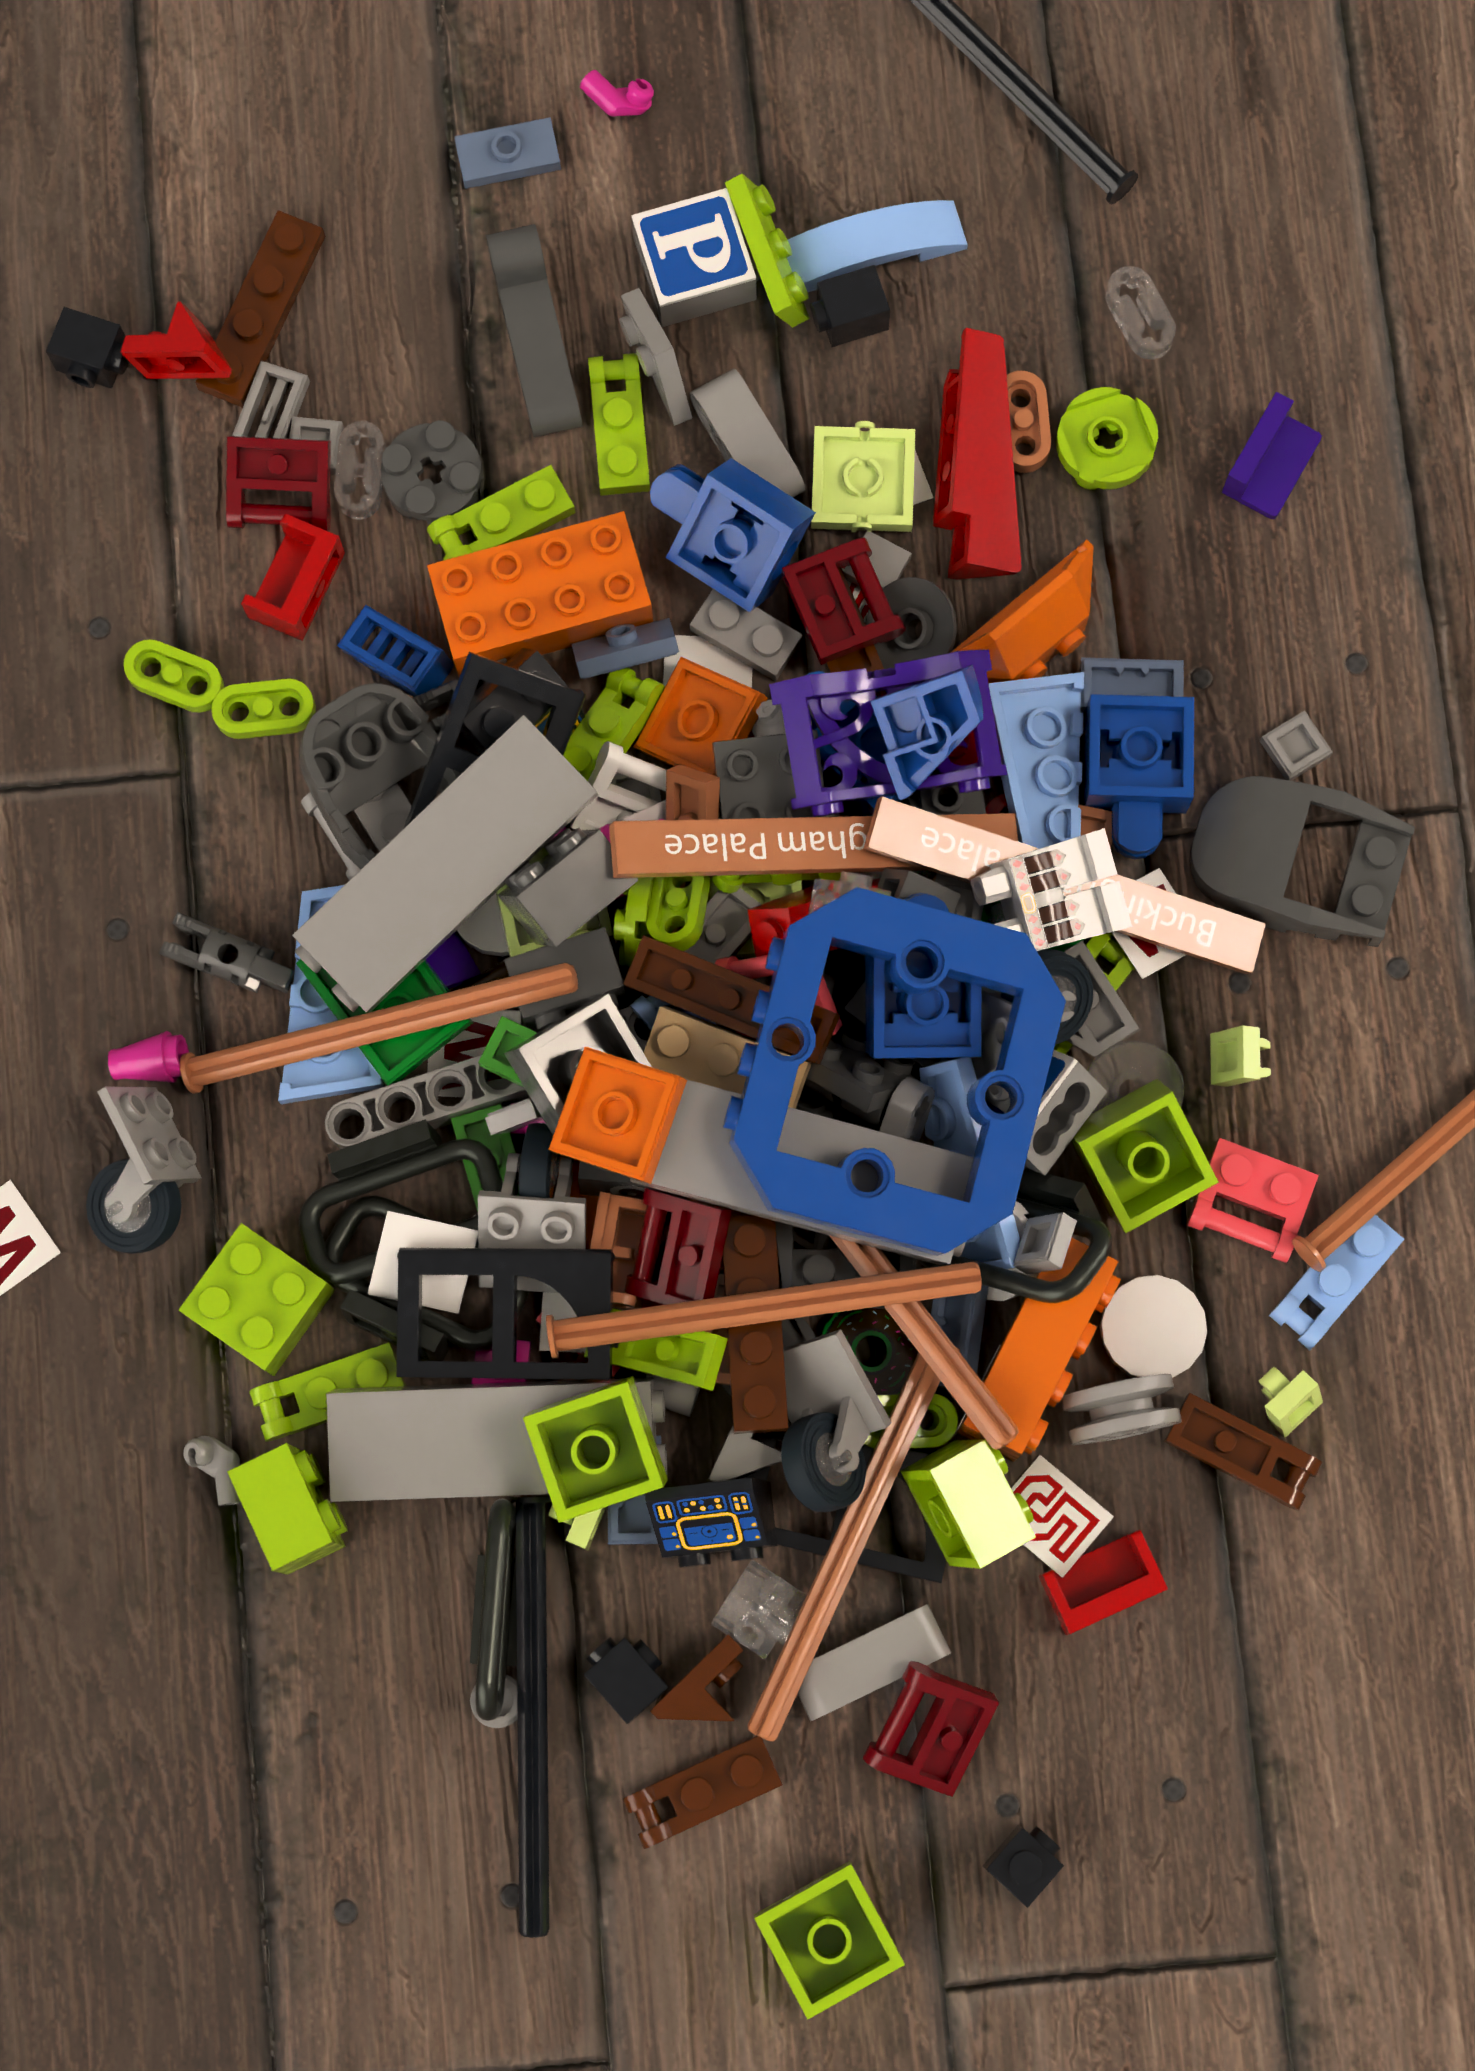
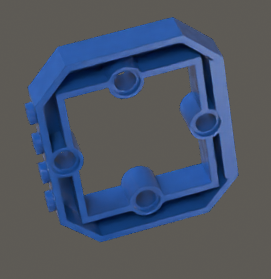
M856 887L789 925L784 932L783 939L773 937L765 964V969L774 971L769 992L759 990L751 1017L752 1022L760 1024L755 1045L745 1043L737 1071L738 1075L746 1077L741 1098L731 1096L723 1128L732 1130L729 1144L767 1210L936 1256L946 1254L1012 1215L1066 1003L1064 996L1027 933ZM830 945L889 961L888 972L892 983L900 991L908 995L928 993L943 981L945 977L1014 995L996 1071L980 1077L971 1085L967 1094L969 1114L976 1123L982 1126L963 1201L895 1183V1169L892 1161L885 1153L875 1148H862L853 1151L844 1157L837 1167L777 1151L798 1067L811 1056L815 1048L816 1034L810 1021ZM921 952L930 959L932 964L930 977L922 979L911 975L906 966L908 953ZM779 1028H788L794 1031L800 1041L797 1054L792 1056L779 1054L772 1045L773 1032ZM990 1085H998L1008 1092L1010 1106L1006 1113H995L987 1106L985 1093ZM858 1162H866L872 1165L877 1172L878 1183L871 1192L860 1191L852 1183L851 1171Z

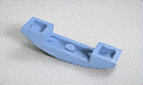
M953 200L922 201L859 213L788 239L792 255L787 257L792 273L797 272L803 280L807 291L811 292L817 290V282L914 255H918L919 261L922 262L966 250L968 244Z

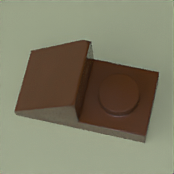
M728 1634L650 1712L657 1719L735 1721L705 1688L712 1681L719 1688L723 1687L743 1667L736 1658L744 1650Z

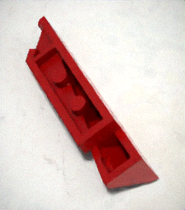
M965 328L961 335L959 369H949L943 388L933 527L948 530L954 529L948 578L956 580L1014 575L1020 572L1022 568L1004 339L997 334Z

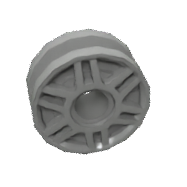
M1158 1374L1125 1379L1064 1395L1061 1399L1064 1411H1089L1091 1420L1069 1431L1071 1445L1118 1440L1181 1423L1182 1419L1179 1408H1154L1152 1401L1153 1397L1164 1394L1174 1388L1172 1375Z

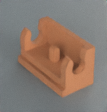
M600 1192L590 1249H612L615 1255L613 1261V1308L622 1311L642 1308L644 1298L624 1292L627 1275L633 1274L647 1205L642 1203L643 1199Z

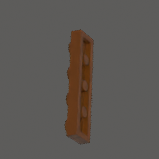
M279 210L277 211L215 340L216 345L232 368L230 378H197L195 383L199 391L243 408L261 361H267L326 237L322 227Z
M644 935L623 985L755 1039L757 1038L760 1026L759 1023L751 1021L755 1001L759 990L769 992L770 988L768 985ZM814 1005L810 1023L816 1034V1043L811 1056L807 1060L819 1065L821 1064L839 1020V1014ZM779 1028L772 1034V1045L794 1055L797 1054L800 1041L794 1031L788 1028Z
M755 1215L730 1216L723 1250L725 1296L780 1289L775 1221ZM782 1320L727 1328L733 1433L787 1431L788 1413Z

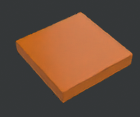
M680 657L634 748L671 767L681 764L715 776L712 743L747 738L758 718L756 710L768 698L755 689Z
M584 1047L548 1150L651 1184L687 1080L672 1073Z

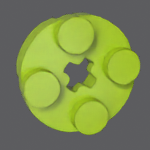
M1100 387L1088 390L1074 398L1061 417L1056 436L1057 454L1065 470L1075 478L1078 485L1085 489H1117L1127 486L1139 479L1151 466L1158 441V427L1155 417L1146 403L1137 397L1134 400L1128 395L1120 394V389ZM1106 428L1109 434L1118 433L1120 439L1115 442L1114 448L1105 449L1104 446H1098L1095 443L1099 436V429Z
M654 877L638 878V881L623 893V895L628 896L626 909H617L614 939L621 941L619 948L620 966L630 968L642 936L651 938L647 930L646 921Z

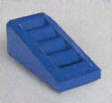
M367 605L364 606L337 645L340 650L413 697L442 685L454 666L453 661L443 649ZM376 626L381 628V631L368 650L362 649L366 640ZM395 637L397 641L394 643V645L387 653L385 658L383 660L379 659L382 653L389 645V643L391 642V640ZM410 649L415 650L401 671H399L397 668Z

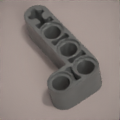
M531 224L486 235L491 265L533 437L536 438L583 427L547 280L536 225Z

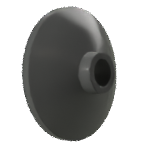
M906 577L895 580L883 588L893 614L900 615L906 629L901 636L891 641L874 644L884 669L895 668L896 663L933 657L952 651L957 633L956 615L949 597L938 585L923 578ZM870 610L866 617V625L875 622ZM921 621L922 633L918 639L915 633V629L917 624Z

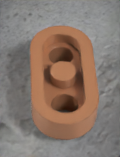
M1014 371L1007 374L1014 471L1029 473L1041 468L1047 461L1050 453L1051 432L1047 392L1043 381L1037 375L1028 371ZM1022 396L1028 400L1029 404L1025 407H1016L1011 400L1014 397ZM1026 443L1034 451L1029 455H1022L1016 450V446Z

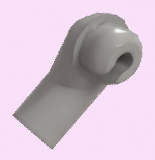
M200 1436L189 1440L184 1447V1459L191 1467H197L215 1478L218 1506L241 1504L227 1471L241 1465L237 1452L215 1437Z

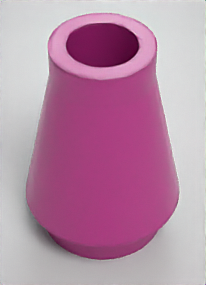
M165 1031L128 1046L111 1049L108 1053V1067L114 1080L134 1079L174 1083L181 1076V1056L188 1053L189 1049L185 1038L181 1034L172 1035L169 1031Z

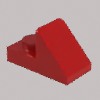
M178 301L167 334L153 331L149 332L148 335H126L120 351L146 379L230 378L232 368L206 327L181 301Z

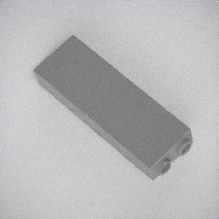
M523 715L292 935L301 944L295 950V953L316 974L324 968L337 982L331 990L352 1012L359 1006L365 1012L373 1011L421 963L506 884V879L525 862L530 861L598 796V792Z
M691 1080L686 1082L652 1183L648 1184L630 1178L632 1183L941 1266L951 1264L952 1256L960 1257L966 1243L964 1242L946 1254L936 1256L768 1211L729 1144L732 1130L723 1128L731 1096L741 1098L742 1094ZM788 1107L777 1151L837 1167L839 1162L853 1151L862 1148H875L885 1153L892 1161L895 1169V1183L963 1201L973 1157ZM858 1162L851 1171V1180L858 1190L871 1192L878 1183V1175L872 1165L866 1162Z
M654 1377L634 1378L667 1475L666 1444H657L656 1423L665 1422L664 1390H654ZM625 1378L334 1389L326 1393L330 1502L549 1494L523 1417L529 1411Z

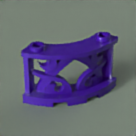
M989 649L955 651L896 663L895 668L867 672L866 668L832 673L809 674L769 684L772 705H781L796 792V798L790 799L792 810L811 808L813 817L843 813V803L897 795L887 765L860 750L848 737L860 731L868 723L874 711L870 701L876 698L875 693L886 691V694L972 664L979 684L983 705V720L973 730L978 762L961 766L953 764L947 757L935 769L940 774L928 776L915 792L958 785L959 794L981 791L991 788L990 778L1008 775L1006 764L1002 765L987 678V671L992 670ZM850 700L858 706L859 716L853 723L840 729L836 722L845 720L848 717L840 711V704L842 701ZM810 714L823 735L816 739L813 737ZM963 740L957 747L967 748L968 746ZM830 745L837 753L832 754L825 760L822 771L828 767H836L840 771L841 780L836 786L822 788L816 749ZM857 771L872 780L882 783L852 788L857 779Z

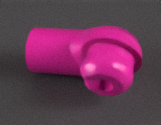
M592 70L580 83V89L607 115L612 117L642 115L652 105L651 99L654 95V90L651 84L644 79L631 81L628 87L615 88L597 70Z

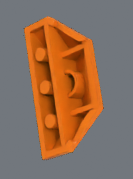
M1086 539L951 652L989 649L992 670L987 671L988 683L1042 677L1048 670L1045 664L1058 653L1066 657L1086 638L1083 632L1085 631L1090 613L1094 546Z

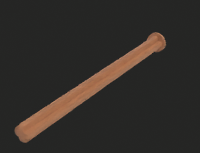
M562 963L200 1056H195L193 1053L188 1052L183 1054L180 1059L181 1077L190 1093H200L204 1085L573 993L578 989L577 973L573 965Z
M1475 1089L1307 1237L1296 1236L1292 1240L1296 1252L1311 1268L1318 1272L1323 1271L1326 1268L1324 1259L1475 1127Z
M830 1236L861 1277L897 1272L880 1249ZM921 1301L884 1306L990 1446L998 1450L1012 1442L1019 1433L1018 1427Z
M966 1262L554 1320L551 1314L546 1315L547 1336L551 1357L558 1358V1351L978 1293L982 1288V1278L978 1263Z
M919 1352L889 1415L892 1423L883 1429L866 1465V1478L863 1490L857 1500L848 1505L749 1720L748 1730L767 1741H775L782 1729L940 1383V1379Z

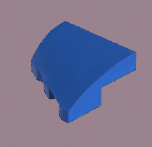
M973 664L870 701L888 752L883 754L898 799L902 800L911 796L983 720L982 698Z

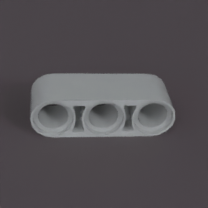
M733 368L690 392V399L697 415L725 461L730 458L734 459L793 498L805 491V485L799 470L736 369Z
M926 1604L813 1659L798 1691V1696L810 1722L902 1678L910 1661L919 1662L927 1666L951 1654L929 1605Z

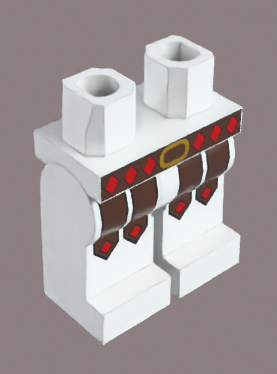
M1105 828L990 864L991 870L971 879L974 897L979 906L1000 900L1006 921L994 925L1027 933L1037 951L1132 927L1120 881L1066 896L1063 894L1064 889L1117 875Z

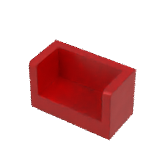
M284 514L280 524L285 537L256 596L253 597L245 594L241 605L249 619L303 641L345 555V551L338 535Z
M1140 1529L1080 1556L1063 1578L1054 1570L1039 1575V1579L1065 1635L1072 1634L1168 1590Z

